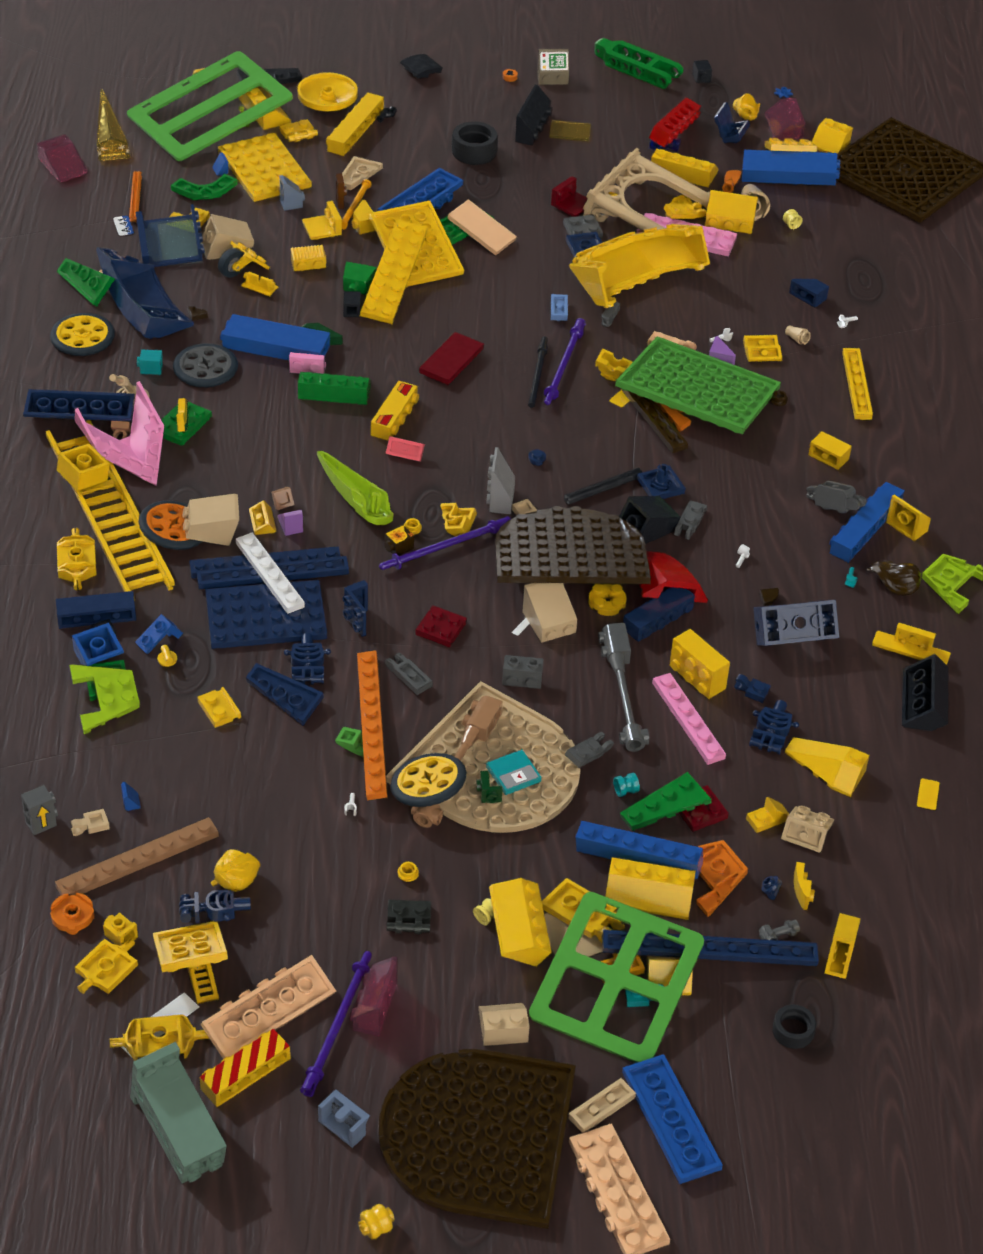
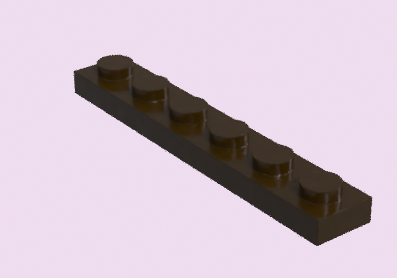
M622 390L672 454L688 449L687 441L653 400L640 397L630 391Z

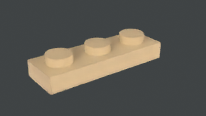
M620 1078L571 1111L568 1118L582 1133L587 1132L635 1099L636 1093Z

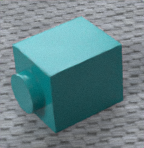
M141 350L140 356H137V367H140V374L161 375L163 367L162 350Z

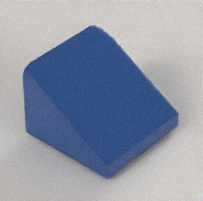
M222 152L213 165V170L217 176L229 173L228 160Z
M122 782L121 789L125 810L140 809L141 804L138 792L126 782Z

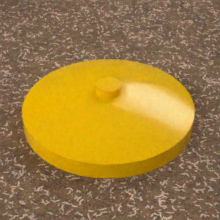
M317 73L304 78L299 83L297 95L300 102L311 109L337 111L351 106L356 101L358 88L356 83L347 76L337 73Z

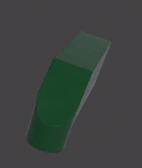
M306 323L301 326L330 332V345L343 344L342 335L320 323Z

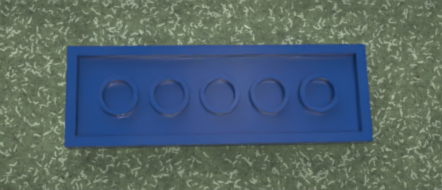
M663 1054L623 1067L622 1073L628 1085L636 1093L635 1098L679 1184L722 1170L723 1164L665 1055Z

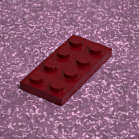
M454 332L419 367V373L449 385L484 349V343Z

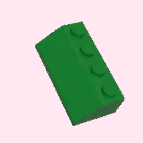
M300 372L298 399L367 405L371 379L326 373Z

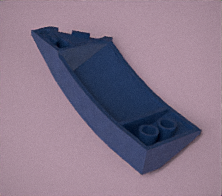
M97 247L96 251L103 274L115 278L109 288L111 296L125 318L137 331L143 334V337L148 339L153 337L161 338L194 325V322L183 314L170 300L155 273L154 265L141 263L139 259L128 255L126 257L119 256L117 254L118 251Z

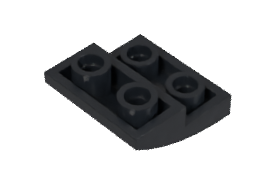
M427 54L409 56L400 62L405 67V70L410 71L418 79L422 77L428 78L429 73H441L443 69Z

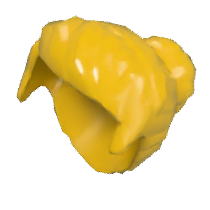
M746 93L734 100L733 109L737 111L741 118L752 121L757 118L760 103L757 104L754 97Z

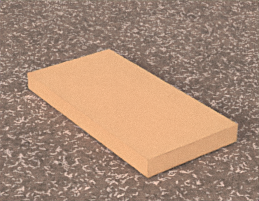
M469 199L449 213L447 217L495 256L513 243L517 237Z

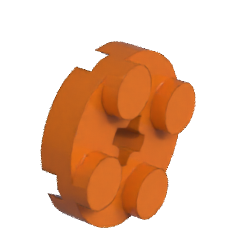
M68 893L56 898L51 905L50 915L53 925L70 935L77 934L80 930L86 928L95 917L91 899L81 893L70 896ZM76 910V914H73V915H69V914H68V911H72V912H73V911Z

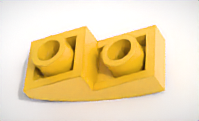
M796 862L794 889L803 910H808L809 902L814 900L815 890L811 889L812 881L807 880L808 872H804L805 863Z

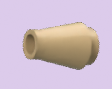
M789 325L785 330V334L800 345L807 344L810 340L811 334L807 329Z

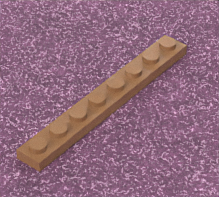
M208 817L55 881V886L60 895L67 893L69 896L76 895V893L83 894L219 837V833Z

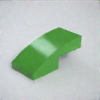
M343 727L335 740L336 744L364 757L362 731Z

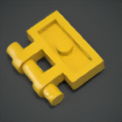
M308 119L280 126V132L285 139H288V142H299L305 138L312 139L313 136L318 135V131L314 130Z

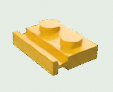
M221 687L219 691L213 690L197 697L199 705L215 728L232 722L234 718H241V712L224 687Z

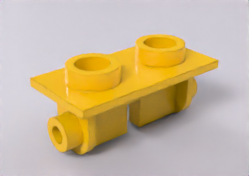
M250 271L245 272L244 278L246 281L241 285L267 296H271L278 288L272 279L261 276L259 280V275Z

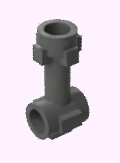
M787 920L784 926L772 929L770 925H764L759 929V937L761 940L778 941L777 937L785 934L797 935V932H800V926L796 920Z

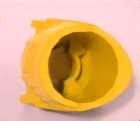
M233 849L227 850L215 865V878L211 881V885L214 887L219 884L223 888L233 891L244 890L255 879L260 868V862L249 853L244 854Z

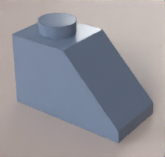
M279 175L280 203L284 211L303 208V201H305L304 192L300 190L297 184L285 176Z

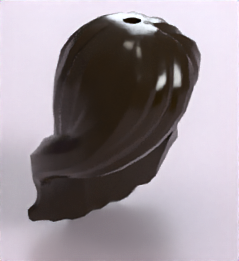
M883 560L874 562L866 569L869 572L876 573L888 591L893 594L911 595L920 587L921 573L914 564H895L891 561Z

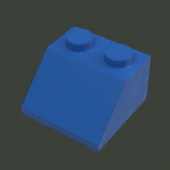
M109 623L72 635L73 649L82 665L89 666L124 653Z

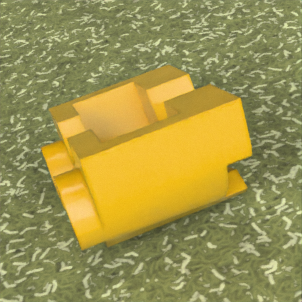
M602 349L596 359L595 366H598L601 376L615 381L633 362L625 358L616 359L612 352Z

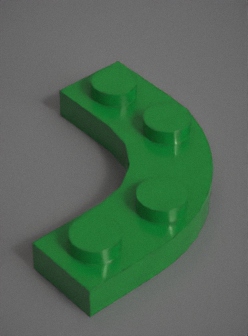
M224 174L211 184L198 185L179 178L171 185V191L188 197L191 200L220 198L238 184V180Z

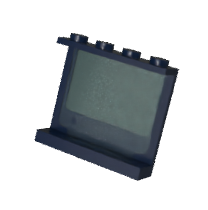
M194 204L190 205L192 214L143 221L142 211L136 212L143 263L159 267L203 261L202 254L205 253L204 244H200L203 242L202 232L198 233L201 231L200 221L197 222L199 214L198 210H194Z

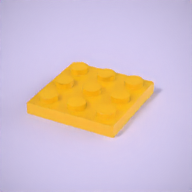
M769 138V141H765V147L771 151L817 152V145L813 144L809 139H800L798 142L787 138L784 141H780L778 138Z
M212 921L153 933L162 972H175L182 968H195L202 964L219 963L222 960L228 959L218 922Z

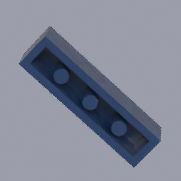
M669 588L661 593L659 598H653L624 615L623 623L626 625L627 633L637 642L649 637L668 623L690 612L694 607L695 595L688 589Z
M133 591L56 599L59 629L89 626L110 619L111 623L136 621Z

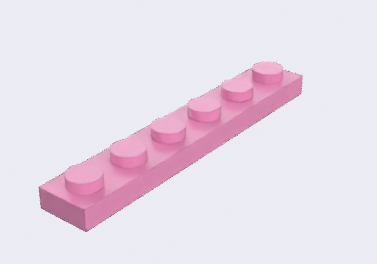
M671 673L653 678L652 684L707 765L724 760L726 753Z

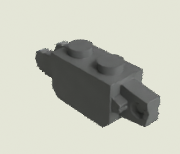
M828 480L818 486L811 485L807 487V498L814 500L815 505L821 506L826 510L834 509L838 513H847L849 510H858L859 507L865 506L867 502L866 498L857 495L855 488L850 485Z

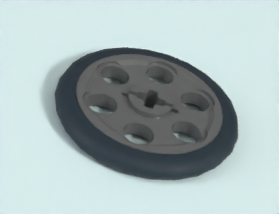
M203 343L187 347L176 356L173 362V370L176 376L182 382L195 387L208 388L224 384L235 375L238 369L236 356L229 349L216 344Z

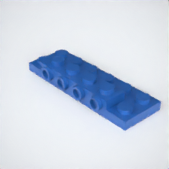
M438 168L379 207L377 211L425 201H431L434 209H441L445 202L452 201L453 192L463 186V180Z

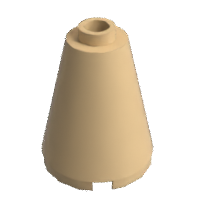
M753 184L744 186L741 195L758 197L755 221L762 217L764 218L770 210L768 196Z

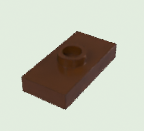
M342 173L336 174V202L339 209H344V196H347V188L344 186Z

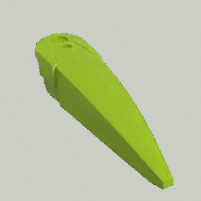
M317 451V456L329 479L359 515L376 525H386L393 521L394 513L390 509L386 491L377 487V485L371 483L324 451Z

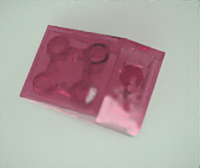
M65 134L37 143L39 160L59 182H65L88 173L73 142Z

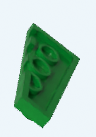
M67 258L64 259L57 270L65 280L95 306L99 304L115 280L113 277Z
M687 772L620 812V816L633 831L656 823L658 819L663 817L671 818L675 816V813L684 810L688 812L694 810L695 806L701 804L708 805L712 802L708 794Z

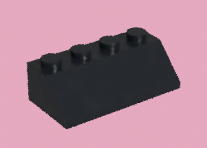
M536 84L516 116L515 142L533 146L535 140H538L539 133L543 131L544 124H547L548 117L553 112L551 100Z
M936 654L903 669L902 726L904 728L933 731L948 724L949 667Z

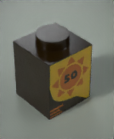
M402 525L385 533L384 546L388 552L396 553L400 556L414 549V535Z

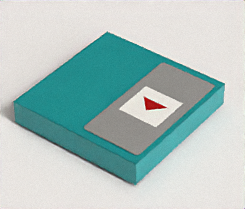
M523 750L486 763V768L497 784L502 786L505 795L537 784L542 780L541 775Z

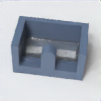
M338 1090L333 1091L318 1105V1121L352 1148L366 1135V1123L370 1115Z

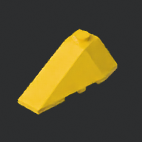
M795 737L792 738L785 749V753L801 766L808 767L813 771L815 777H820L826 781L829 788L848 797H851L866 772L870 756L852 747Z

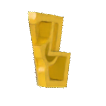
M441 503L440 507L443 512L442 516L446 531L455 537L470 532L477 514L476 509L458 508L456 503Z

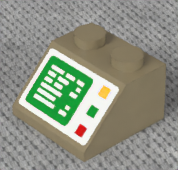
M539 49L537 71L539 85L568 84V49Z

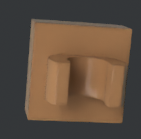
M111 421L114 438L117 439L118 434H123L124 439L128 437L127 434H131L129 422Z
M290 487L271 492L276 510L294 505Z

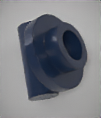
M769 876L763 881L761 890L767 894L769 899L775 900L782 881L777 876Z

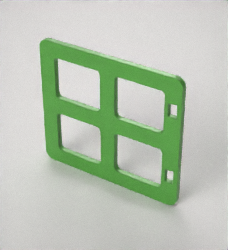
M587 892L582 897L529 1009V1016L536 1023L632 1062L638 1063L654 1058L704 946V938L700 933L595 892ZM606 905L618 908L617 913L605 910ZM594 912H599L631 926L612 965L576 952L578 943ZM668 929L680 932L679 938L667 934ZM647 933L658 935L685 947L673 976L666 987L629 972ZM567 968H574L605 982L586 1022H581L549 1008ZM622 989L629 990L659 1003V1007L642 1044H635L603 1030Z

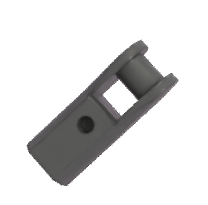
M615 302L614 306L606 308L602 313V326H611L620 310L618 302Z

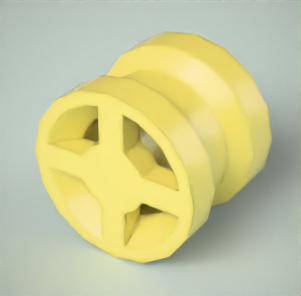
M794 209L786 211L783 215V221L790 229H797L802 224V217Z
M486 898L481 906L478 905L473 909L475 918L484 926L488 925L491 919L494 918L492 901L489 898Z

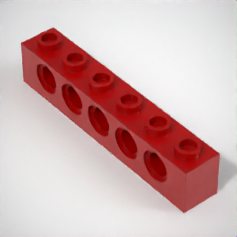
M686 97L655 124L649 139L663 147L668 143L671 144L674 139H677L679 134L683 133L684 129H687L689 125H692L699 118L702 106Z

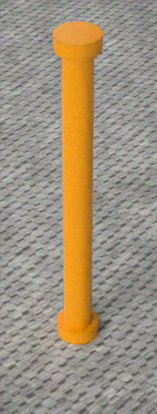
M363 180L362 187L342 219L343 230L347 228L348 221L365 192L371 187L370 180Z

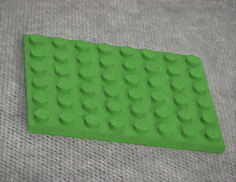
M657 336L616 380L615 386L624 391L635 393L640 397L651 399L656 403L667 405L669 408L680 410L687 415H693L703 421H709L719 427L743 434L773 397V393L779 390L781 382Z

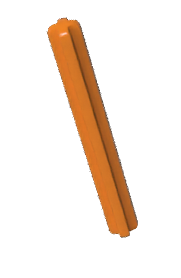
M134 171L132 179L129 221L135 223L137 222L136 212H139L142 180L140 171Z

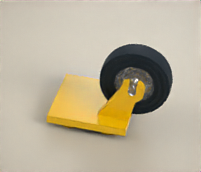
M233 241L230 244L234 247L225 251L218 262L220 273L228 278L237 276L252 261L268 270L270 268L265 264L266 260L259 255L257 256L255 251L249 247L247 248L240 242L236 244Z

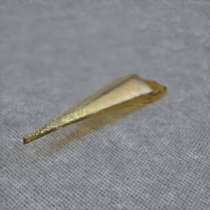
M101 88L97 131L98 160L130 158L128 142Z

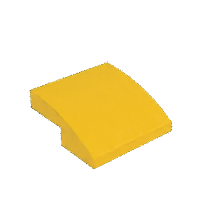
M777 335L744 336L743 343L748 362L782 361L781 347L778 345Z

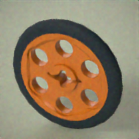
M170 500L158 501L148 505L139 515L138 522L142 533L158 546L173 550H185L196 547L203 542L186 538V531L183 530L185 518L182 517L184 507H187L188 504ZM169 511H174L177 514H171ZM153 516H160L161 519H156ZM154 528H160L162 531H156ZM170 536H177L178 539H173Z

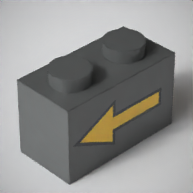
M43 785L21 794L25 822L33 835L57 826L56 817L58 813L54 806L56 799L52 791L48 792Z

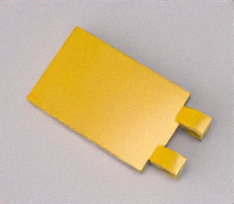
M566 878L542 900L543 910L570 925L582 897L590 891ZM606 905L605 910L617 913L616 907ZM594 912L583 934L589 938L596 935L602 943L603 930H612L608 928L609 925L618 931H623L625 925L622 924V921L599 912Z

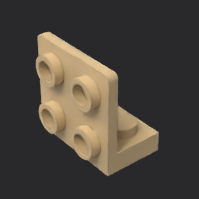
M795 806L787 817L781 839L821 852L827 832L832 826L834 819L830 818L826 813H815L810 811L808 807Z

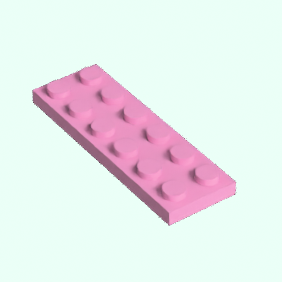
M652 213L644 214L645 217L667 228L666 225L670 224L702 226ZM702 226L707 251L729 257L736 241L737 233ZM637 229L636 234L643 233L644 231Z

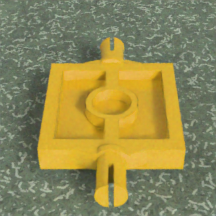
M128 938L121 946L112 944L106 939L100 942L75 966V972L85 978L77 987L79 992L84 994L91 986H96L109 994L138 966V960L127 952L135 945V942L131 938Z

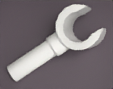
M840 315V321H837V324L840 328H844L848 325V322L855 321L858 317L845 318L844 315Z
M725 328L723 334L718 337L721 340L730 341L733 332L730 333L731 329ZM715 337L710 338V342H713Z
M744 544L738 549L737 553L741 556L736 564V568H740L743 560L747 559L750 555V548Z
M355 793L350 794V800L344 807L346 816L348 810H353L354 816L357 815V806L354 803Z

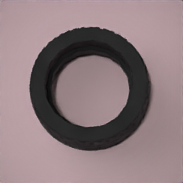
M478 121L462 123L455 127L452 134V154L458 161L469 165H481L489 163L495 158L498 149V135L495 128L487 123Z

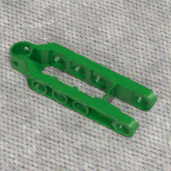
M600 38L595 42L594 53L604 61L605 66L659 88H667L672 83V78H679L684 72L681 64L625 41H611L606 38Z

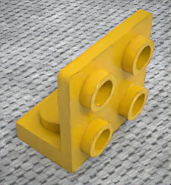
M333 201L326 202L325 215L302 219V223L311 240L342 235V219Z

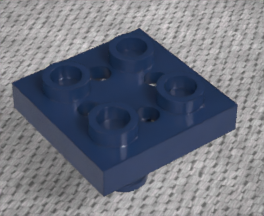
M659 464L657 469L637 475V480L648 496H660L662 499L685 493L684 485L673 469L666 464Z

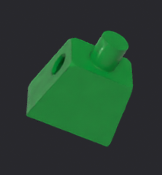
M346 262L343 275V290L361 292L363 295L367 294L377 267Z

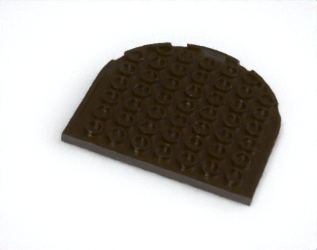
M554 506L553 508L537 510L528 514H518L501 526L496 534L497 583L650 584L651 581L643 536L633 525L617 515L581 509L578 506L571 508Z
M460 1049L456 1053L445 1055L442 1052L418 1062L400 1076V1080L388 1091L382 1104L379 1116L378 1138L380 1150L387 1168L406 1191L420 1201L435 1208L458 1214L548 1229L576 1065L479 1049Z

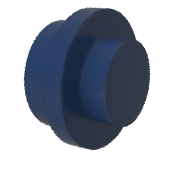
M539 449L532 450L528 454V459L531 464L539 466L546 460V454Z

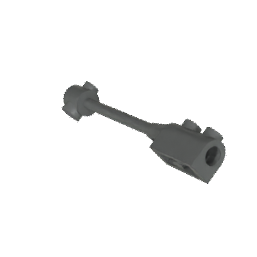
M625 623L607 624L602 628V632L598 633L599 644L604 643V646H601L602 657H607L608 662L617 675L627 725L619 733L620 744H625L627 750L635 752L649 744L648 729H642L641 725L636 724L634 721L624 675L625 664H630V643Z

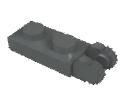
M690 500L676 526L674 535L679 536L682 530H686L685 539L690 540L706 512L707 505Z
M401 653L395 654L396 662L391 658L385 660L388 669L416 695L433 687L432 680Z
M601 731L594 737H590L568 749L565 756L580 768L603 756L605 752L612 748L614 742L609 740L601 746L599 742L605 737V734Z

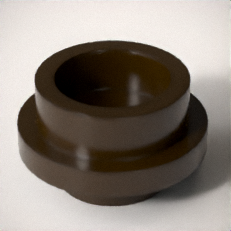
M777 390L773 393V397L770 400L776 406H782L787 403L788 397L784 391Z

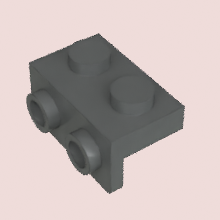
M505 655L502 685L541 689L544 659Z

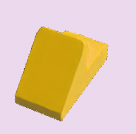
M766 797L764 807L747 813L746 820L755 832L759 833L786 822L789 813L782 803Z

